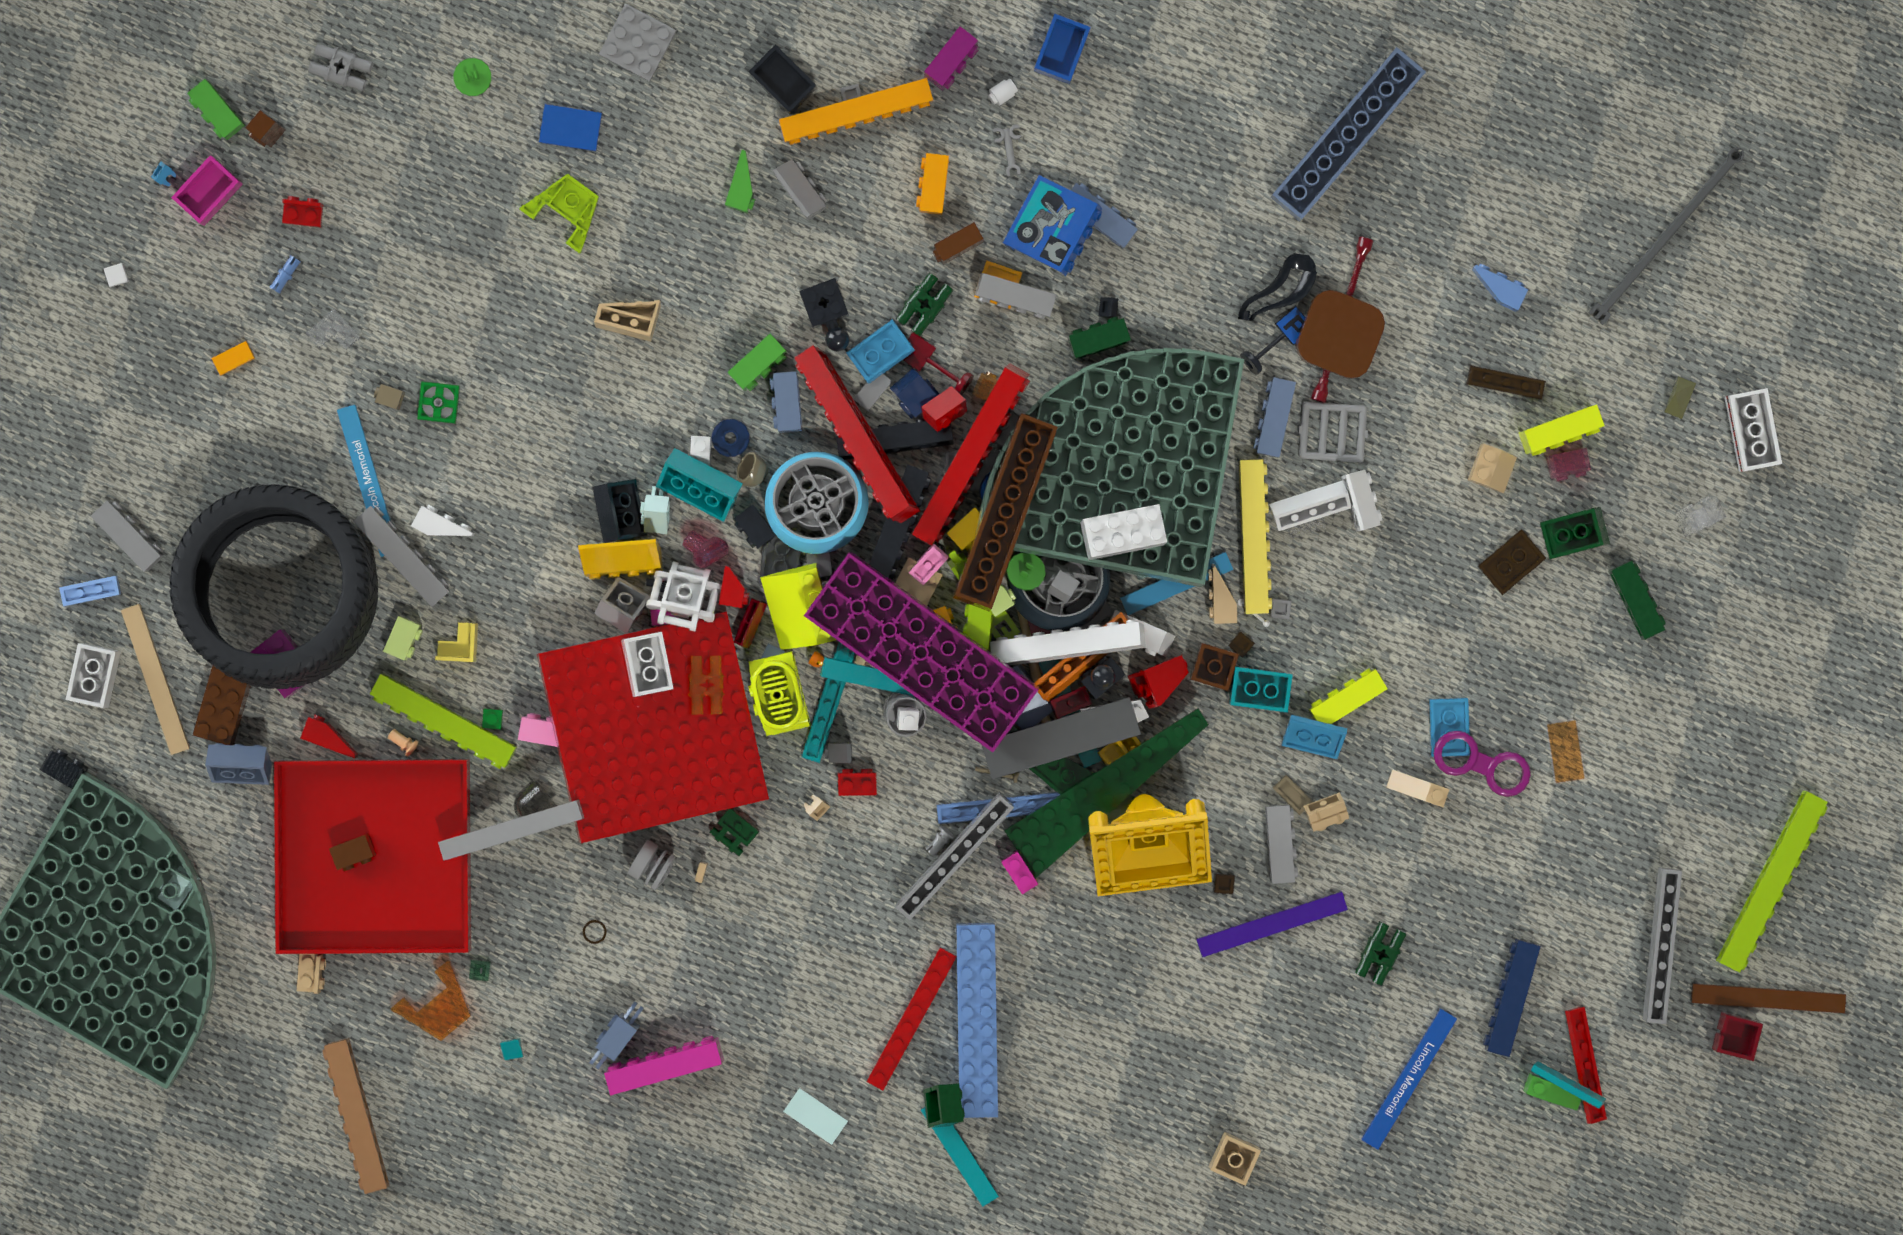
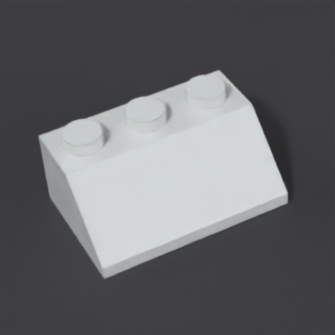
M1361 470L1341 476L1349 494L1352 506L1350 511L1356 532L1381 525L1382 515L1380 510H1376L1375 506L1377 497L1374 491L1371 492L1370 484H1372L1370 473H1366V470Z

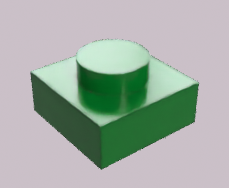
M483 709L482 728L502 729L503 710Z

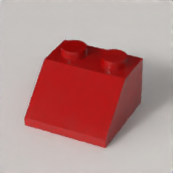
M725 566L719 604L744 608V605H748L750 594L746 593V587L731 567Z

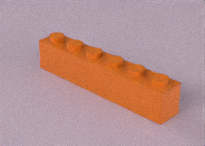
M1120 612L1108 623L1118 622L1119 624H1126V621L1131 619L1127 614ZM1108 653L1064 658L1034 683L1039 687V695L1043 700H1052Z

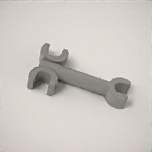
M1017 124L1003 130L1001 128L993 129V133L999 132L1001 134L999 139H994L995 143H1000L1004 139L1008 161L1006 175L1008 177L1010 176L1009 171L1012 168L1017 170V175H1020L1021 172L1015 162L1012 139L1018 140L1021 138V135L1013 134V130L1019 128Z

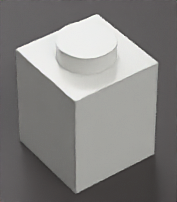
M897 706V728L899 730L918 731L919 711L917 707Z

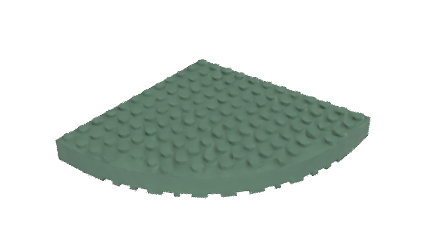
M1184 348L1131 351L1089 365L1065 378L1044 394L1025 415L1052 424L1058 428L1013 551L1191 586H1204L1244 359ZM1013 431L999 452L987 480L977 530ZM1159 504L1167 538L1165 545L1088 560L1080 524L1083 519Z
M88 772L81 774L0 914V993L154 1083L168 1089L173 1085L202 1032L211 1004L216 973V942L210 907L200 880H197L199 877L191 861L177 840L163 824L142 805ZM178 867H183L188 875L178 870ZM172 871L190 881L193 889L180 908L176 910L158 898L161 892L167 899L175 898L180 894L181 888L177 883H168L172 878L170 874ZM169 885L173 886L176 890L174 896L169 895L167 892Z

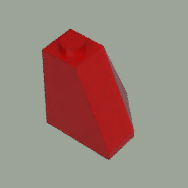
M1179 655L1128 675V679L1134 694L1138 698L1143 697L1147 701L1145 705L1152 709L1161 706L1189 673L1188 665L1183 656Z

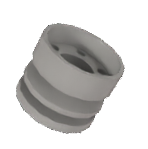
M895 692L887 698L883 706L885 721L891 731L899 736H913L925 726L926 710L915 696ZM897 706L917 707L919 711L918 731L899 730L897 728Z
M647 840L627 874L636 880H639L645 874L647 877L644 885L646 886L651 879L655 880L651 887L655 891L669 875L676 856L671 854L666 861L664 858L668 851H663L660 856L656 855L659 846Z

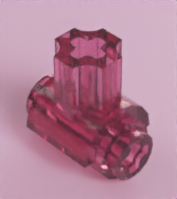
M694 530L688 533L682 546L693 553V561L700 569L707 568L727 555L729 550L728 544L721 538L712 537L707 540Z

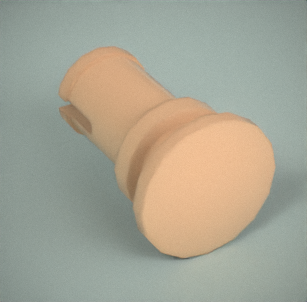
M393 729L388 735L389 740L401 747L400 750L406 751L405 756L407 757L415 751L419 743L417 740L412 742L410 737H405L396 729Z

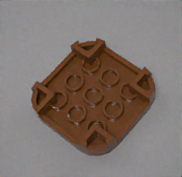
M1328 290L1319 293L1310 302L1311 305L1298 339H1296L1295 346L1298 355L1303 362L1343 378L1352 379L1362 376L1371 365L1384 331L1385 321L1383 314L1375 306L1338 291Z

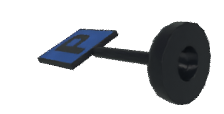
M1297 306L1275 323L1282 334L1256 356L1249 351H1244L1240 354V358L1244 359V364L1253 374L1258 375L1262 371L1259 359L1283 338L1286 337L1293 346L1296 344V339L1299 337L1306 318Z

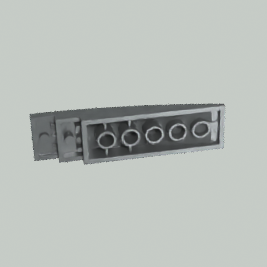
M1128 697L1006 734L994 752H991L983 745L982 748L991 777L995 779L1140 735L1141 731L1131 698Z

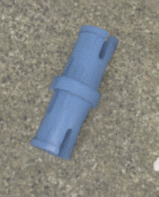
M290 255L283 268L278 270L279 274L269 287L280 294L287 281L292 279L291 275L301 261Z

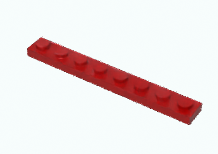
M941 947L939 948L869 1075L867 1083L882 1091L885 1089L957 958L956 955Z

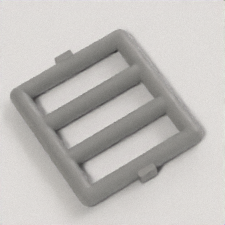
M1303 402L1301 426L1298 428V434H1300L1299 457L1301 459L1363 462L1365 438H1368V430H1366L1367 407L1364 405ZM1310 409L1321 410L1318 452L1307 451ZM1329 411H1340L1337 453H1326ZM1348 412L1359 413L1356 455L1345 454Z

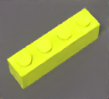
M1368 668L1360 673L1361 677L1357 680L1352 678L1345 682V687L1338 691L1336 688L1327 694L1328 698L1322 701L1320 698L1311 704L1312 708L1309 711L1315 721L1332 724L1386 691L1388 688L1377 670H1370Z

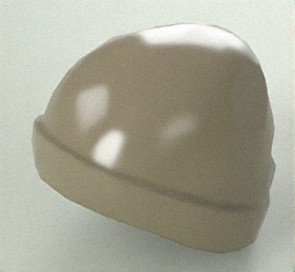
M754 452L746 454L737 467L738 481L743 483L745 487H754L761 484L768 474L766 462Z

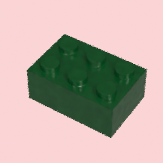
M1119 316L1108 319L1107 324L1101 325L1098 322L1089 325V329L1085 331L1082 328L1073 330L1067 338L1074 360L1118 347L1131 341L1124 318L1119 319Z

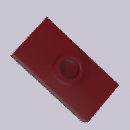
M1085 686L1049 701L1056 719L1092 704Z

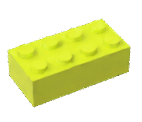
M1596 404L1521 431L1518 434L1525 453H1531L1532 456L1546 452V447H1549L1551 450L1565 445L1563 441L1567 440L1570 443L1582 439V434L1589 436L1601 432L1600 428L1605 425Z

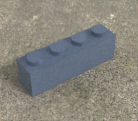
M1076 183L1071 191L1099 204L1102 208V215L1097 222L1095 221L1093 227L1124 249L1138 230L1135 227L1136 223L1129 218L1125 220L1120 216L1121 212L1113 206L1109 208L1105 205L1106 201L1098 195L1094 197L1089 193L1090 189L1082 183L1080 185Z
M1274 377L1272 381L1267 382L1266 392L1269 393L1268 399L1264 400L1261 411H1264V417L1259 419L1257 430H1260L1259 438L1255 437L1253 448L1256 449V454L1280 458L1296 382Z

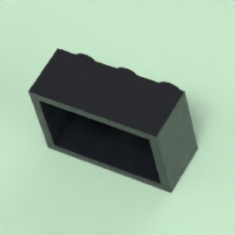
M776 44L748 71L749 75L790 116L817 89V85Z

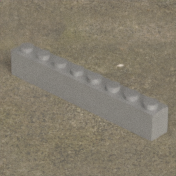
M998 792L896 903V909L907 919L911 920L1013 810L1014 805Z
M1658 867L1642 1019L1648 1023L1666 1024L1682 878V871L1678 869Z

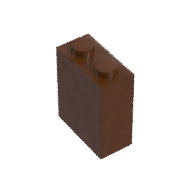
M975 222L934 244L935 250H933V255L938 263L941 261L944 265L982 244L984 238Z

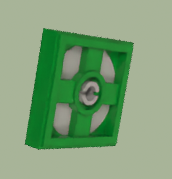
M421 381L417 420L456 424L460 385Z

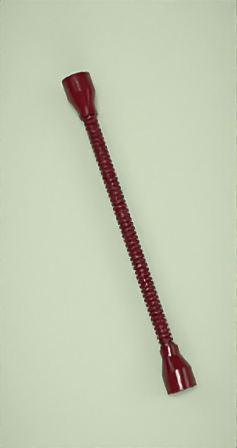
M1359 237L1356 245V264L1346 292L1348 296L1353 297L1359 272H1361L1363 262L1371 251L1374 242L1372 239ZM1323 370L1319 383L1313 389L1311 399L1326 403L1329 371Z

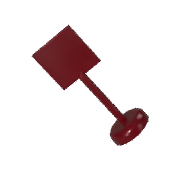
M913 332L908 341L915 351L904 358L903 361L919 372L928 362L957 382L954 389L962 395L970 385L974 375L967 372L959 379L930 359L936 348Z

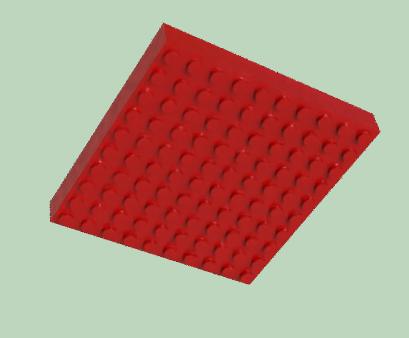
M727 612L715 614L713 622H706L699 618L695 632L690 631V628L668 624L536 654L569 801L579 800L584 819L574 821L579 843L769 799ZM662 632L673 689L633 697L621 640Z
M470 759L274 761L276 954L469 953L471 951V853L443 860L438 844L440 841L470 833ZM369 834L376 853L375 856L371 857L373 861L363 865L361 862H357L354 864L355 868L343 871V868L337 870L329 848Z

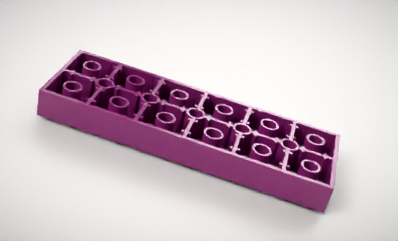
M852 552L847 554L804 614V617L991 752L995 751L1039 690V687Z

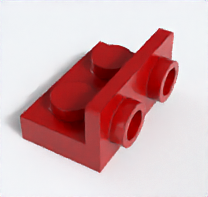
M294 196L282 199L284 204L283 224L321 228L324 205L319 203L318 199L307 198V201H299L300 198Z
M871 768L861 769V772H853V769H842V772L838 773V796L877 795V772H872Z

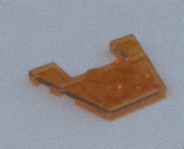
M449 960L434 971L447 988L417 1012L405 997L391 1008V1011L419 1026L420 1029L440 1041L471 1016Z

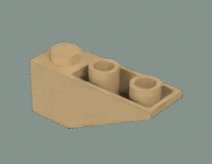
M1211 564V569H1208V580L1212 581V588L1208 589L1209 600H1212V607H1209V618H1213L1214 624L1237 623V603L1215 564Z

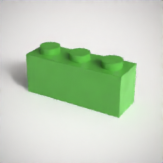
M204 79L187 93L191 97L189 102L195 109L200 108L203 112L201 114L202 118L208 124L211 122L214 125L213 131L220 139L224 137L226 140H229L245 126L208 80Z

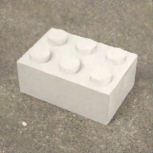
M662 632L621 640L633 697L673 689Z
M78 643L66 700L108 708L121 651Z

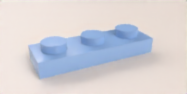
M117 576L59 588L63 606L121 595Z

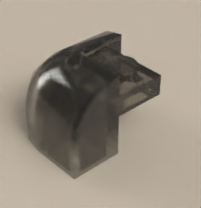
M533 778L517 794L513 806L514 812L519 818L558 805Z

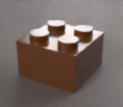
M1200 643L1190 680L1228 691L1239 654Z

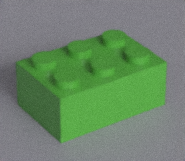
M769 334L727 373L744 391H752L758 385L757 380L761 377L766 378L772 372L771 368L775 364L779 366L787 359L785 356L787 352Z

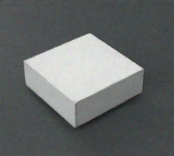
M123 263L104 268L109 287L129 282Z

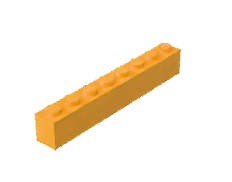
M924 78L779 119L785 143L789 142L790 145L800 143V139L808 137V140L818 138L819 133L826 132L829 135L838 132L837 128L845 126L846 130L856 127L858 122L863 121L864 124L875 122L874 118L882 116V119L893 117V113L900 111L901 114L911 112V107L919 106V109L928 107L930 102H933V97L928 79Z

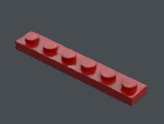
M1585 1007L1566 1010L1565 1014L1579 1084L1602 1096ZM1583 1100L1587 1124L1607 1120L1604 1104L1598 1109Z

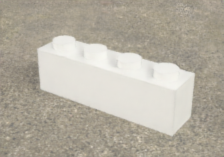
M1343 481L1269 504L1278 531L1352 508L1349 494Z

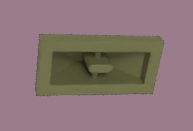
M1678 376L1664 412L1682 419L1696 383Z

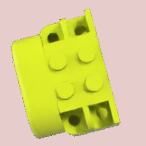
M793 651L749 661L751 685L748 686L751 697H754V712L756 716H759L766 736L810 727L811 723ZM776 692H780L781 696L777 697Z

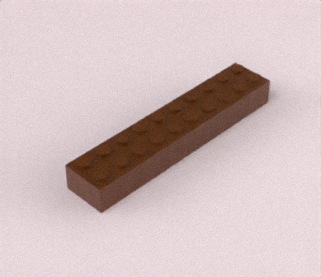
M1022 413L1019 416L956 587L954 599L989 612L992 609L1055 437L1057 426Z

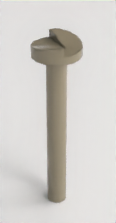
M977 766L975 768V771L990 774L989 769ZM1016 772L1015 775L1009 774L1002 777L1014 779L1013 783H1017L1020 773Z

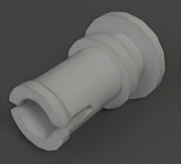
M943 826L939 827L941 832H937L935 839L926 847V850L933 856L937 855L944 844L949 843V838L952 840L955 838Z

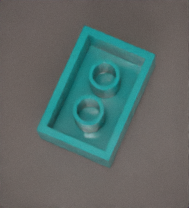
M1235 667L1231 682L1229 705L1288 713L1293 674Z

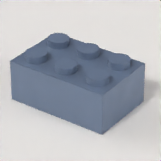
M796 371L773 373V378H770V387L772 391H775V397H772V409L776 410L777 415L773 417L774 428L778 429L779 433L803 431L798 373Z
M222 743L208 745L205 766L211 782L269 785L272 762L267 747L262 745L244 746L242 744H235L233 746Z

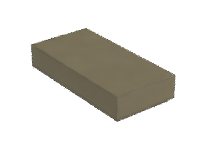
M1287 775L1272 787L1299 815L1305 811L1304 805L1313 802Z

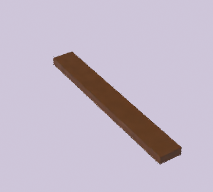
M1692 983L1691 1003L1845 1013L1846 994Z

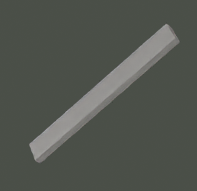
M579 800L446 839L438 842L443 860H448L584 819Z

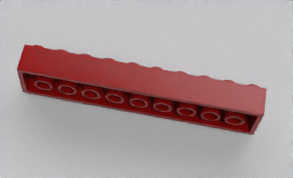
M813 345L796 356V368L801 374L804 373L807 378L805 380L806 385L816 393V396H814L815 400L820 406L823 405L826 410L824 412L826 418L835 425L834 431L839 438L842 437L845 442L843 444L845 450L853 455L854 465L858 470L861 469L864 474L863 480L868 486L871 485L874 490L872 492L873 497L878 503L881 502L883 505L882 511L888 519L890 518L893 521L902 523L918 513L920 509L825 351Z
M1011 363L1004 368L912 535L931 546L935 542L939 543L947 531L944 529L945 525L948 527L955 517L954 509L957 510L964 501L963 493H967L973 485L974 480L972 477H976L984 465L981 463L982 459L985 460L992 451L993 447L990 445L995 443L1001 435L1002 430H1000V427H1004L1012 414L1009 411L1010 409L1013 410L1020 401L1021 397L1018 395L1020 392L1023 393L1029 385L1030 380H1028L1030 374Z

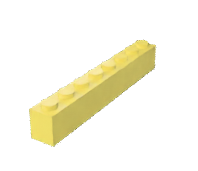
M1263 459L1239 461L1244 614L1269 613V609H1272V598H1268V590H1271V579H1268L1267 571H1271L1270 559H1267V552H1270V541L1266 540V533H1269V521L1265 519V513L1269 512L1268 502H1265V494H1268V484L1264 483V475H1267V464H1263Z

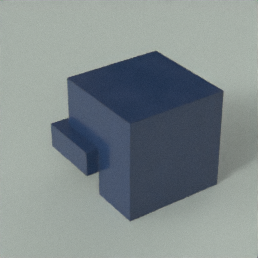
M913 368L890 387L891 391L900 400L898 405L911 419L913 417L916 418L922 412L923 405L940 394L928 379L924 380Z

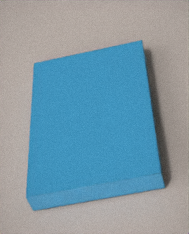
M892 319L846 352V354L869 384L913 353L915 349Z
M1468 698L1429 699L1431 757H1434L1435 744L1447 732L1462 731L1470 735ZM1462 739L1450 740L1443 747L1442 757L1470 756V747Z
M1291 715L1281 746L1338 759L1348 728Z

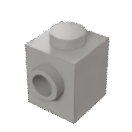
M1060 570L1057 576L1053 574L1047 584L1050 587L1047 592L1067 604L1080 582L1074 579L1070 573Z

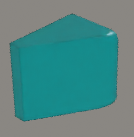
M520 1038L500 1042L504 1060L524 1057Z

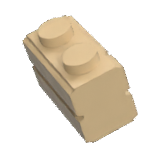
M1340 792L1304 805V810L1313 832L1323 831L1330 825L1342 824L1346 819H1349L1345 802Z

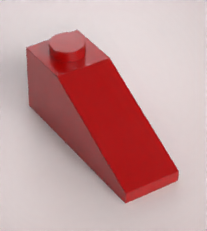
M314 714V717L309 716L307 718L300 739L351 758L358 757V753L330 723L325 721V717Z

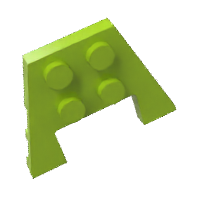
M566 174L545 191L535 196L531 201L522 205L519 210L534 220L544 205H548L576 226L575 231L566 244L581 254L599 196L572 176Z

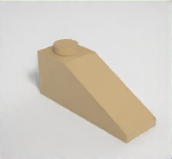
M1393 769L1386 788L1440 807H1444L1450 790Z

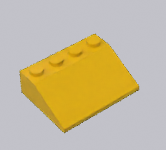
M656 539L578 545L584 575L591 580L601 579V576L608 575V578L620 577V574H628L629 577L639 576V573L647 572V575H654L655 571H663L661 547Z

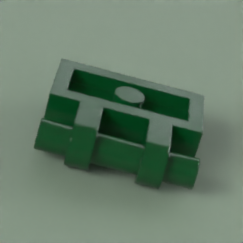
M730 808L717 822L723 827L722 830L719 831L713 827L709 833L715 837L714 839L718 843L720 841L729 848V852H734L737 856H740L743 850L738 845L742 842L745 846H748L760 831ZM729 832L737 839L732 842L725 834Z

